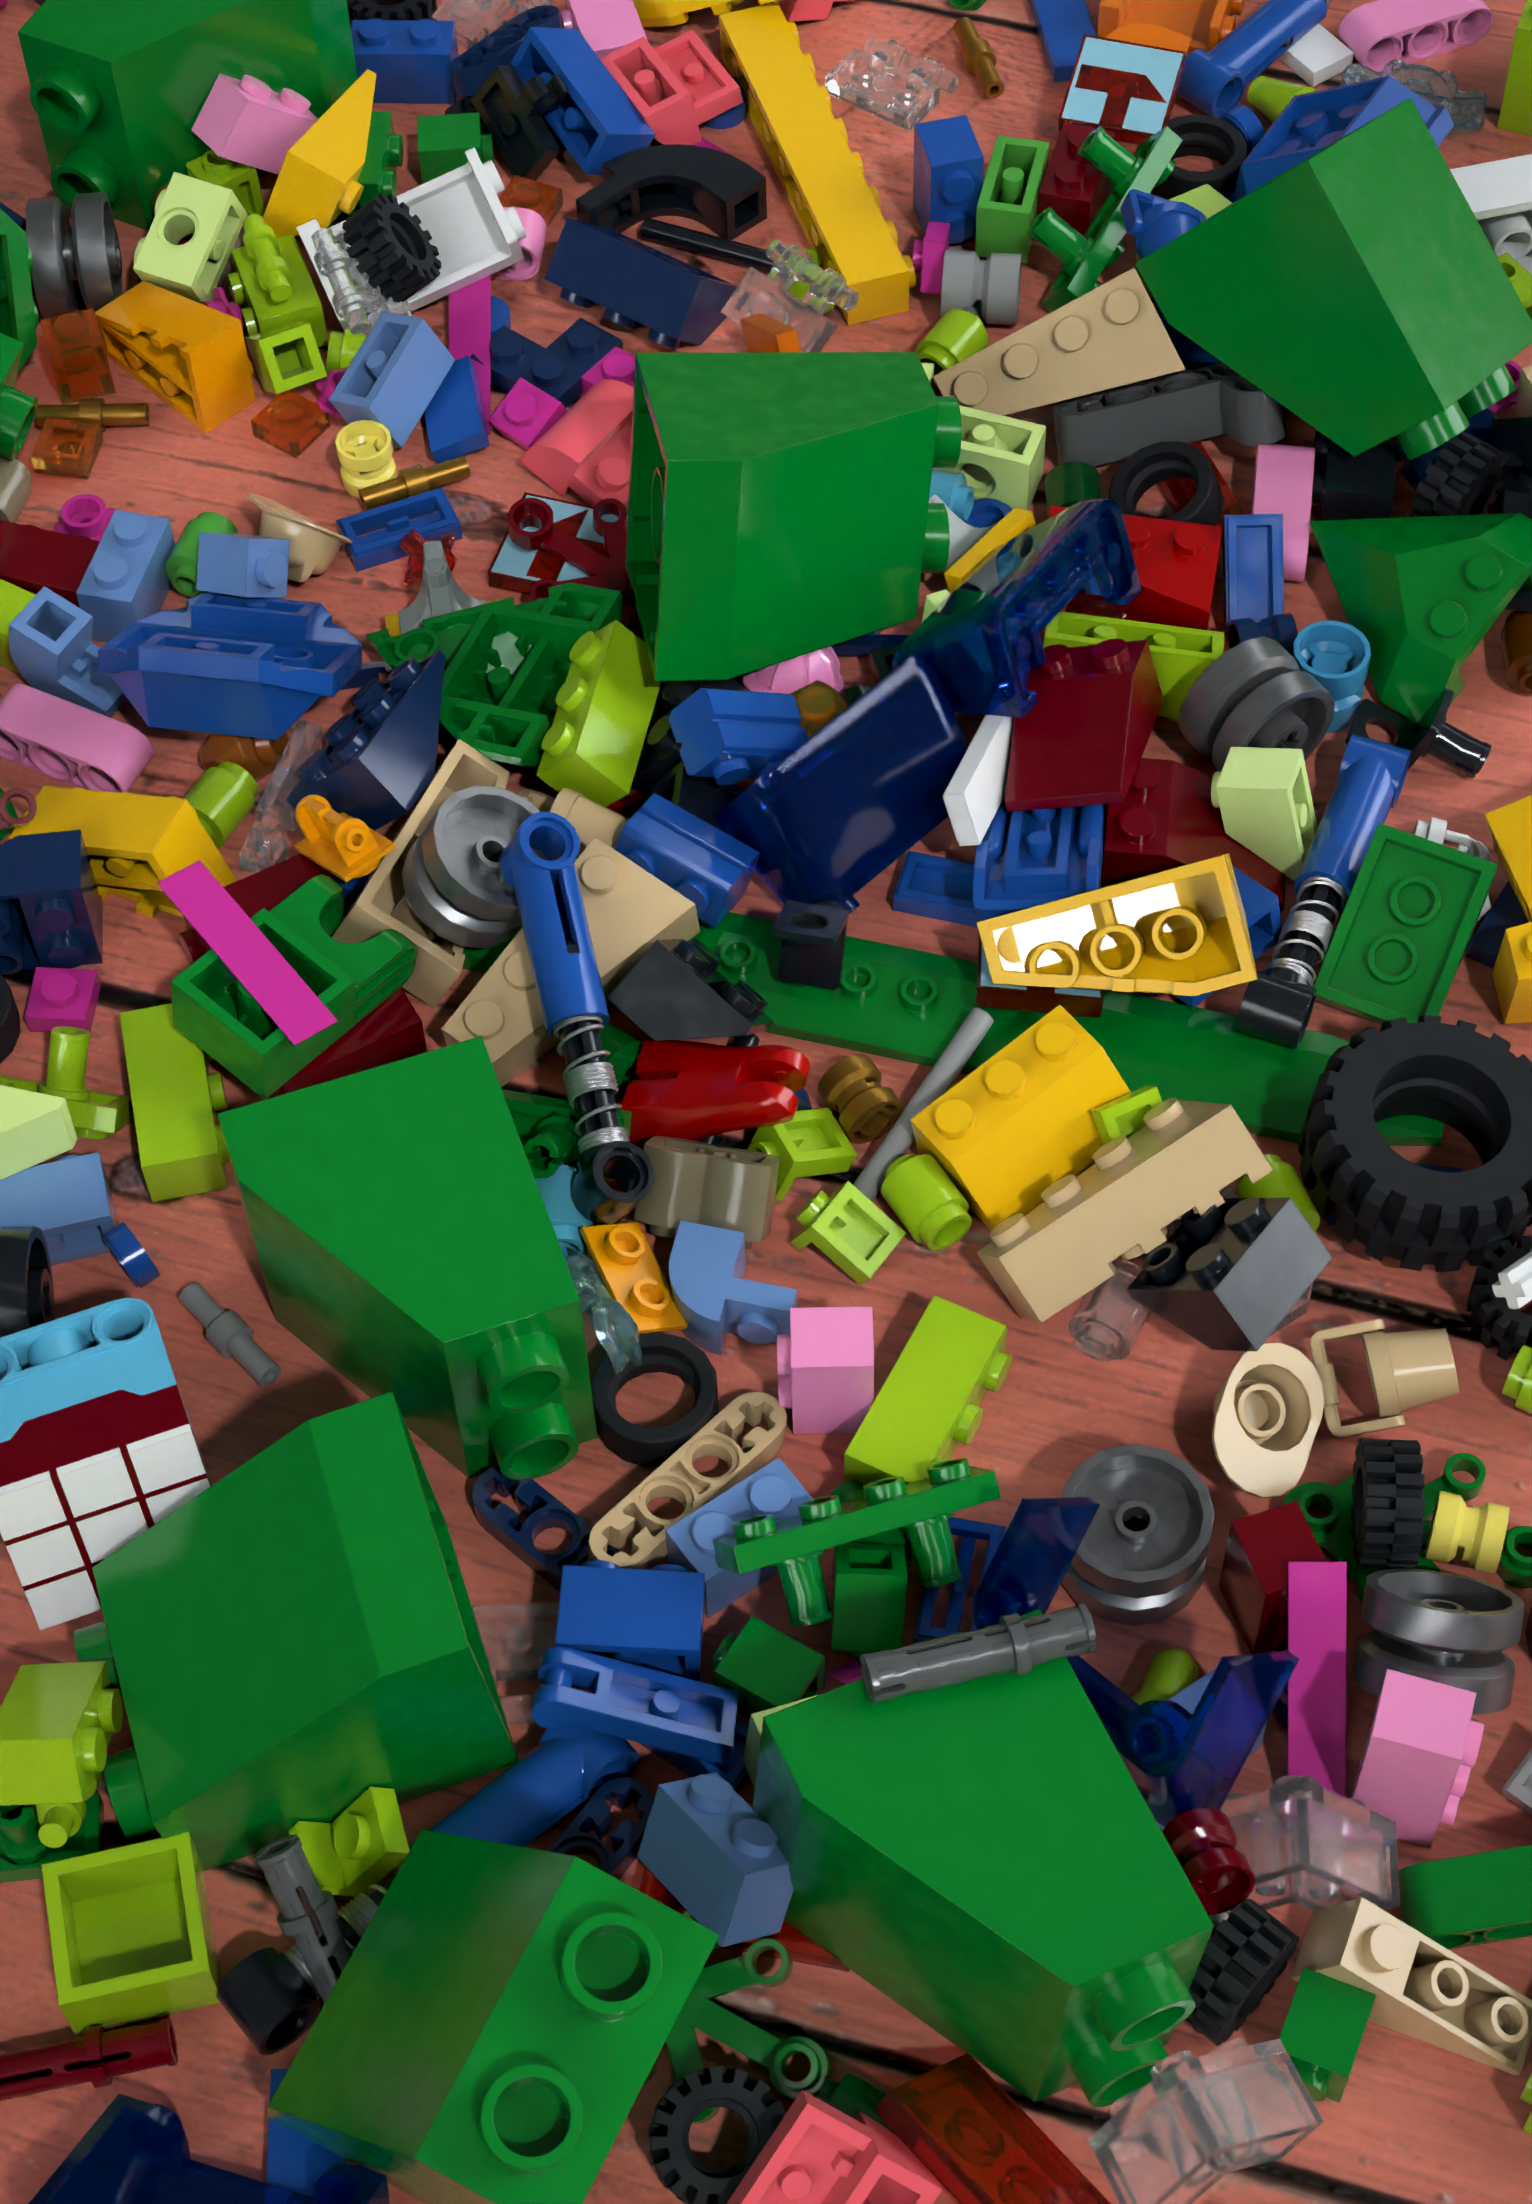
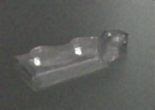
M303 719L298 721L255 809L256 820L239 853V869L257 873L288 859V845L284 837L288 830L297 832L299 825L295 818V809L286 799L301 781L296 775L297 770L308 758L322 750L321 725Z

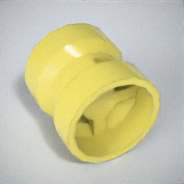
M359 420L351 422L339 431L335 444L341 463V478L344 489L351 496L360 499L359 489L397 477L396 465L392 457L393 445L391 435L383 424L374 420Z
M1439 1491L1430 1526L1425 1559L1446 1564L1454 1559L1455 1556L1461 1557V1560L1467 1561L1474 1571L1495 1575L1505 1540L1510 1507L1488 1502L1481 1507L1472 1506L1471 1508L1466 1506L1461 1495Z

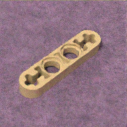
M761 1392L744 1393L732 1400L595 1524L590 1531L587 1561L602 1560L612 1562L620 1568L651 1570L667 1555L666 1529L761 1469L778 1453L783 1446L787 1421L784 1406H779L777 1398ZM744 1421L752 1426L759 1424L761 1421L768 1424L767 1431L757 1426L743 1437L742 1449L737 1444L743 1436ZM716 1456L724 1460L730 1469L721 1477L710 1478L699 1474L692 1464L700 1457ZM671 1497L683 1505L684 1512L674 1519H660L650 1513L647 1505L655 1498ZM635 1525L640 1532L633 1538ZM633 1538L631 1556L622 1551L613 1556L607 1554L608 1544L613 1548L620 1549Z

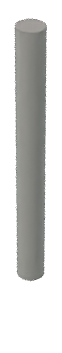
M979 1008L971 1010L853 1185L870 1201L873 1202L881 1190V1186L886 1179L885 1173L888 1167L898 1158L904 1156L915 1140L910 1119L948 1091L994 1023L993 1018L984 1010Z

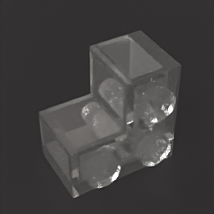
M1288 1775L1277 1779L1274 1783L1275 1786L1250 1794H1228L1219 1798L1218 1804L1208 1807L1218 1809L1228 1817L1237 1839L1235 1849H1238L1245 1855L1255 1878L1253 1891L1246 1899H1252L1264 1910L1296 1902L1316 1911L1360 1897L1365 1898L1384 1911L1400 1907L1396 1822L1366 1808L1362 1801L1345 1798L1319 1785V1781L1313 1777ZM1233 1909L1226 1911L1225 1913L1230 1915Z
M1237 2038L1218 2046L1205 2056L1194 2058L1191 2051L1184 2050L1172 2054L1155 2064L1149 2071L1153 2080L1143 2089L1131 2092L1114 2102L1108 2109L1112 2118L1097 2130L1088 2141L1120 2204H1192L1226 2173L1281 2159L1320 2126L1324 2120L1280 2038L1249 2046L1244 2038Z

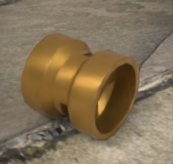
M864 1054L852 1055L838 1061L824 1073L818 1083L819 1095L830 1110L840 1113L839 1125L851 1142L857 1144L872 1142L889 1132L904 1108L893 1090L880 1084L881 1072L872 1059Z

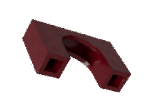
M298 854L223 888L248 917L251 918L263 908L270 912L315 876L323 874L329 876L335 882L336 880L329 871L304 855ZM343 906V918H344L345 915H346L345 906ZM183 915L187 930L179 933V939L189 962L193 964L212 948ZM402 987L268 1098L427 1052L422 1020Z

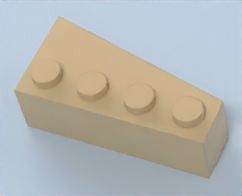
M1134 267L933 376L942 395L955 396L960 406L1007 416L1181 372L1186 369Z
M460 739L457 740L443 760L434 777L424 789L393 838L392 842L395 843L397 848L381 858V863L372 872L341 924L331 937L338 942L353 944L372 939L388 929H394L405 935L417 945L418 953L413 974L402 988L433 1008L436 1007L460 976L466 955L463 954V946L439 937L417 917L405 896L402 870L406 856L417 838L426 830L429 821L436 811L454 792L475 785L506 789L510 773Z
M594 837L574 863L607 1005L609 1004L607 997L657 940L684 939L688 942L700 932L695 903L597 837ZM523 927L441 1028L447 1046L482 1036L501 1088L561 1041V1039L549 1036L546 1033Z
M1170 1098L1161 1102L1143 1117L1146 1125L1128 1139L1126 1136H1120L1100 1147L1092 1156L1095 1164L1079 1176L1067 1175L1046 1188L1041 1194L1044 1202L1026 1216L1022 1213L1015 1214L998 1224L989 1234L992 1241L979 1250L977 1254L1018 1316L1040 1323L1044 1322L1114 1276L1116 1268L1111 1261L1121 1256L1124 1260L1133 1259L1144 1253H1149L1167 1241L1165 1236L1168 1230L1165 1226L1174 1220L1180 1221L1182 1215L1190 1209H1193L1194 1215L1199 1213L1202 1216L1214 1204L1219 1207L1225 1203L1219 1190L1237 1178L1245 1175L1252 1183H1255L1272 1172V1167L1232 1105L1177 1100V1098Z

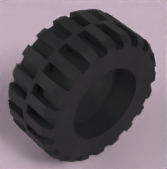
M1426 1015L1419 1016L1417 1023H1408L1406 1017L1383 1021L1379 1032L1374 1027L1365 1028L1351 1037L1349 1045L1338 1047L1328 1059L1324 1073L1319 1076L1299 1139L1298 1152L1303 1157L1299 1167L1302 1181L1309 1190L1314 1189L1311 1201L1320 1216L1324 1219L1332 1216L1336 1222L1333 1230L1349 1244L1356 1239L1366 1246L1365 1254L1381 1262L1385 1255L1400 1260V1268L1421 1271L1423 1264L1435 1265L1436 1272L1459 1271L1463 1261L1466 1259L1470 1266H1478L1481 1264L1482 1257L1486 1252L1492 1250L1497 1254L1501 1242L1509 1239L1512 1246H1514L1518 1242L1519 1236H1523L1526 1227L1532 1225V1062L1524 1054L1517 1058L1509 1051L1511 1047L1510 1042L1493 1033L1491 1038L1476 1032L1477 1025L1463 1020H1458L1456 1025L1441 1023V1016ZM1401 1115H1417L1436 1119L1453 1127L1465 1136L1478 1152L1483 1165L1462 1172H1440L1420 1167L1396 1153L1383 1139L1376 1123Z

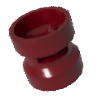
M1208 1807L1192 1809L1174 1818L1163 1829L1162 1832L1208 1915L1221 1914L1235 1908L1246 1900L1253 1891L1255 1884L1253 1872L1245 1855L1238 1849H1235L1237 1839L1228 1817L1223 1812Z

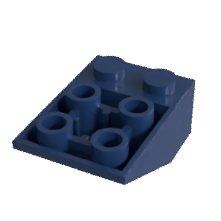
M438 650L419 662L410 657L397 666L385 682L381 683L377 678H374L366 683L350 701L355 707L352 713L340 718L325 733L323 738L328 742L325 749L313 754L297 770L296 775L301 781L286 801L296 810L297 804L304 797L312 794L320 795L329 802L334 811L339 814L344 812L351 817L358 818L374 831L408 813L435 775L445 655Z
M81 830L19 835L0 844V973L2 975H9L18 971L35 970L36 967L71 969L80 965L103 963V904Z

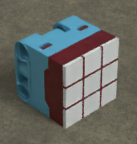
M122 1298L0 1338V1533L41 1631L102 1610L92 1567L211 1486L155 1315L149 1304L141 1299Z

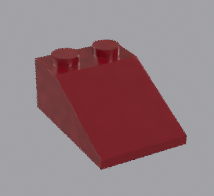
M1108 639L1097 645L1068 648L1065 645L1056 644L1047 646L1040 651H1033L1018 687L1004 800L1007 812L1123 803L1125 801L1164 701L1148 640L1125 642L1122 639Z
M1141 758L1125 801L1123 803L1108 804L1101 887L1229 853L1232 866L1276 894L1279 899L1280 911H1283L1286 875L1225 833L1220 808H1214L1211 801L1213 777L1174 760Z

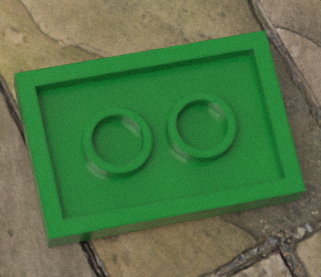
M1378 823L1313 988L1317 989L1315 1001L1382 1024L1383 1021L1406 1017L1408 1023H1417L1419 1016L1422 1015L1440 1016L1496 875L1498 864Z

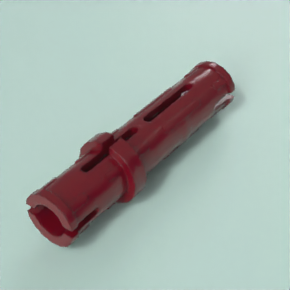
M168 2016L158 2021L105 2032L102 2025L86 2028L84 2037L0 2054V2101L30 2096L35 2093L86 2082H92L95 2088L104 2087L112 2084L114 2076L165 2065H177L178 2048L172 2020Z

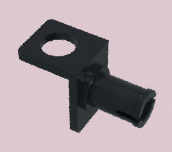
M1445 688L1417 724L1369 699H1364L1357 709L1345 739L1348 745L1352 734L1369 738L1366 732V724L1369 722H1379L1387 726L1393 733L1395 746L1412 751L1408 770L1419 757L1423 758L1429 754L1465 773L1471 779L1481 770L1491 750V744L1482 742L1445 722L1446 714L1454 692L1448 688Z
M821 899L813 904L787 900L773 925L772 931L773 937L782 939L778 977L782 981L836 990L842 978L849 910H844L840 904L830 899Z

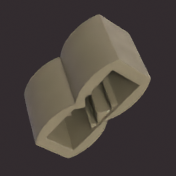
M653 1136L644 1144L643 1151L649 1156L654 1167L655 1181L651 1191L636 1206L634 1220L650 1224V1232L652 1234L666 1238H675L680 1220L744 1232L745 1250L751 1249L752 1242L761 1243L770 1234L780 1157L746 1149L717 1147L699 1141L668 1136Z

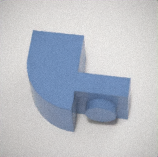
M44 586L9 624V651L15 666L33 688L112 718L128 698L110 674L98 673V650L100 647L92 643L93 616Z
M680 1220L669 1258V1279L672 1299L688 1325L685 1330H681L683 1334L700 1348L718 1355L722 1354L727 1333L739 1335L746 1341L755 1344L777 1343V1334H791L790 1308H797V1289L743 1279L746 1269L744 1232Z

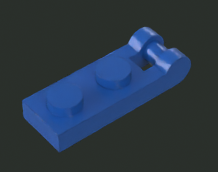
M554 1646L544 1650L541 1654L538 1678L543 1686L534 1693L531 1712L533 1720L539 1726L558 1730L573 1725L725 1765L733 1748L738 1691L570 1647ZM576 1686H578V1687H581V1688H585V1689L592 1690V1692L589 1693V1692L582 1691V1690H578V1689H574V1688H575Z

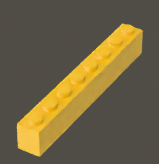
M778 2L720 14L721 58L730 76L738 78L746 94L747 113L811 249L816 251L821 257L820 268L828 280V285L835 287L839 293L837 304L847 325L909 311V288L916 285L913 262L909 255L902 256L898 248V236L892 220L885 221L882 216L878 191L874 185L868 186L865 181L861 156L858 151L851 152L848 146L845 124L842 118L835 119L832 114L828 89L825 85H818L810 53H802L800 49L799 34L793 20H786Z

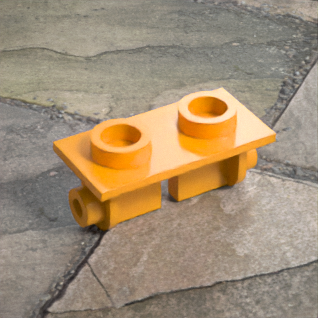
M308 795L301 799L296 806L295 818L306 837L294 845L296 851L346 883L353 878H360L374 871L381 863V858L397 848L394 842L369 828L360 819L351 817L344 812L339 814L334 811L329 802L320 795Z
M638 1222L581 1227L580 1233L585 1241L588 1253L585 1258V1264L589 1271L594 1272L607 1302H613L616 1307L613 1315L623 1334L621 1337L622 1341L637 1334L685 1330L687 1328V1322L675 1306L670 1287Z

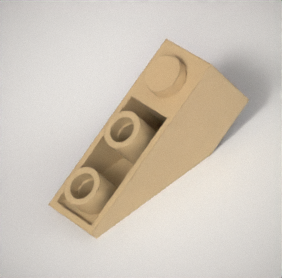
M1363 1897L1312 1912L1291 1979L1299 1982L1304 1967L1375 1994L1376 1997L1368 2021L1509 2074H1521L1532 2037L1531 1999Z

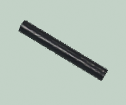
M645 218L641 227L642 239L789 278L795 259L788 255L651 218Z

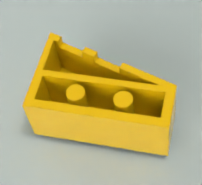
M43 786L35 798L37 810L34 819L26 826L15 827L8 838L10 840L19 835L81 830L101 901L103 902L108 893L138 902L135 906L136 913L153 919L159 910L183 917V914L157 885V882L198 860L205 865L223 887L237 881L197 817L194 807L187 799L176 796L161 797L132 794L129 792L118 793L86 790L80 787ZM30 807L27 809L23 817H25L29 813Z

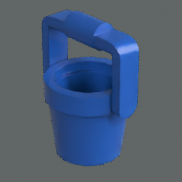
M1131 189L1121 205L1126 232L1134 236L1136 251L1141 259L1207 219L1201 211L1185 202L1171 201L1135 189Z

